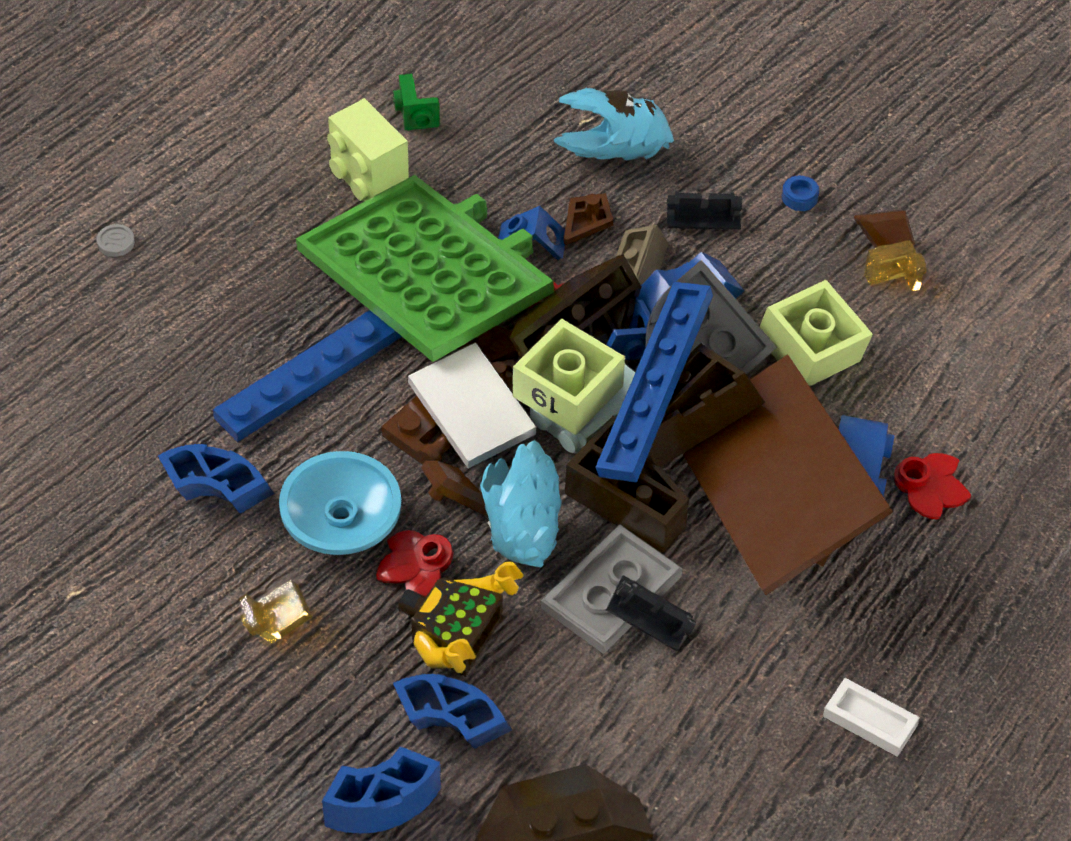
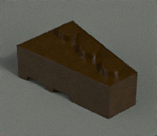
M700 343L688 356L647 458L654 466L659 465L662 467L763 405L765 401L745 372Z
M613 415L566 465L565 494L616 526H623L663 554L686 528L689 498L659 465L654 466L648 458L644 463L637 482L599 477L595 467L616 420V417Z

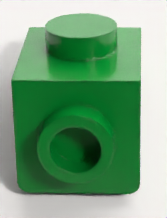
M413 74L399 75V90H393V102L395 112H402L404 130L439 127V99L437 97L417 99Z

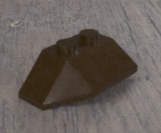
M624 254L618 255L572 277L556 289L554 293L544 298L519 317L510 336V340L519 356L522 358L561 319L605 345L614 330L629 329L634 313L635 301L639 297L642 286Z
M583 764L502 786L475 841H646L653 839V832L639 797L588 765Z

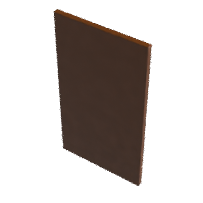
M788 354L750 379L765 401L763 405L683 453V456L765 595L771 593L893 513V510Z

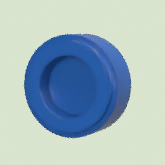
M793 176L785 181L782 200L787 207L796 211H807L817 204L819 186L813 179L806 176Z

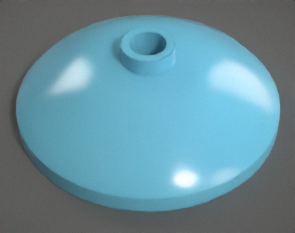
M328 452L314 456L301 463L286 478L279 497L280 516L288 533L303 546L324 554H353L378 544L395 527L401 511L400 488L390 470L376 459L356 452Z

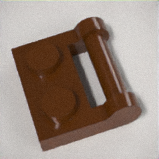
M415 396L382 426V436L422 465L425 460L442 462V455L452 447L444 434L432 444H426L441 429L418 396Z

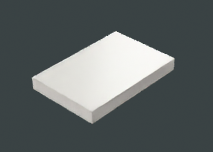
M476 343L408 375L409 385L468 469L536 435L535 424L517 399L513 397L512 392Z

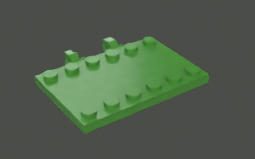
M416 175L296 238L297 250L432 362L554 293V281L525 259L534 252L532 246L533 237L530 233L521 229L503 240L498 239L479 224L487 218L485 199L475 194L458 204H452Z

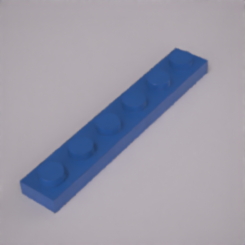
M673 282L595 467L599 477L637 482L713 298L709 285Z
M369 310L213 409L214 419L239 442L402 336Z

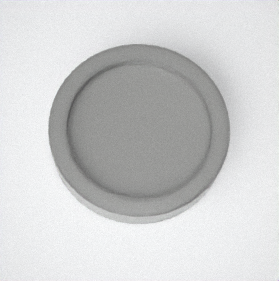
M121 224L106 226L97 235L98 249L101 253L110 257H119L129 253L135 244L132 230Z

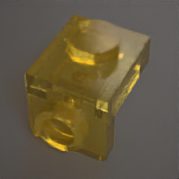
M910 240L891 245H881L868 250L864 275L869 285L904 277L912 291L920 290L923 275L926 274V263L923 255L916 252Z
M289 580L258 601H255L247 594L239 598L244 610L241 619L247 630L254 636L259 634L271 644L313 618L299 585L292 580Z

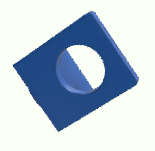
M541 206L522 214H517L501 223L498 239L503 240L515 232L524 229L532 235V241L536 240L557 260L563 258L565 229ZM547 226L553 230L556 244L549 240L546 232Z
M637 300L635 303L629 329L614 330L606 344L608 347L624 355L625 360L641 359L646 349V329L651 314L643 300ZM640 316L643 318L645 328H637Z

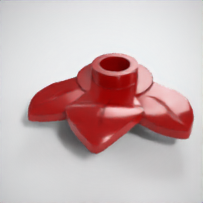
M932 453L923 459L908 457L895 468L893 476L895 485L901 491L907 493L909 505L923 517L935 520L940 519L943 507H958L968 502L971 498L968 489L953 476L959 464V459L943 453Z
M413 530L398 532L387 539L392 553L386 555L380 562L376 579L383 583H405L406 590L411 589L427 596L436 581L441 579V573L450 566L453 559V547L449 540L442 535L431 534L423 536ZM438 549L433 556H426L431 550Z

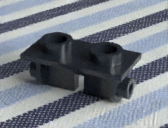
M675 191V195H668L666 199L667 228L741 230L740 211H742V196H735V192H730V194L709 193L708 199H702V193H679V191Z
M624 575L621 576L606 608V611L675 651L678 650L684 635H690L696 625V621L692 619L693 615L684 611Z

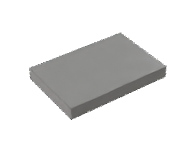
M619 525L541 600V609L598 651L605 654L632 627V625L606 611L621 576L624 575L638 582L641 586L662 597L682 577V568Z

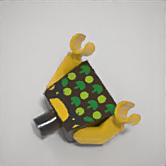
M505 562L496 569L495 574L482 578L438 579L427 596L411 589H407L403 593L398 605V611L413 617L411 622L412 641L428 667L432 669L451 668L465 677L467 676L503 618V595L501 593L505 591L508 595H514L519 589L514 580L522 579L524 575L515 563Z

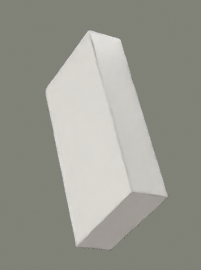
M844 678L826 705L823 717L897 757L918 726L920 718L847 678Z

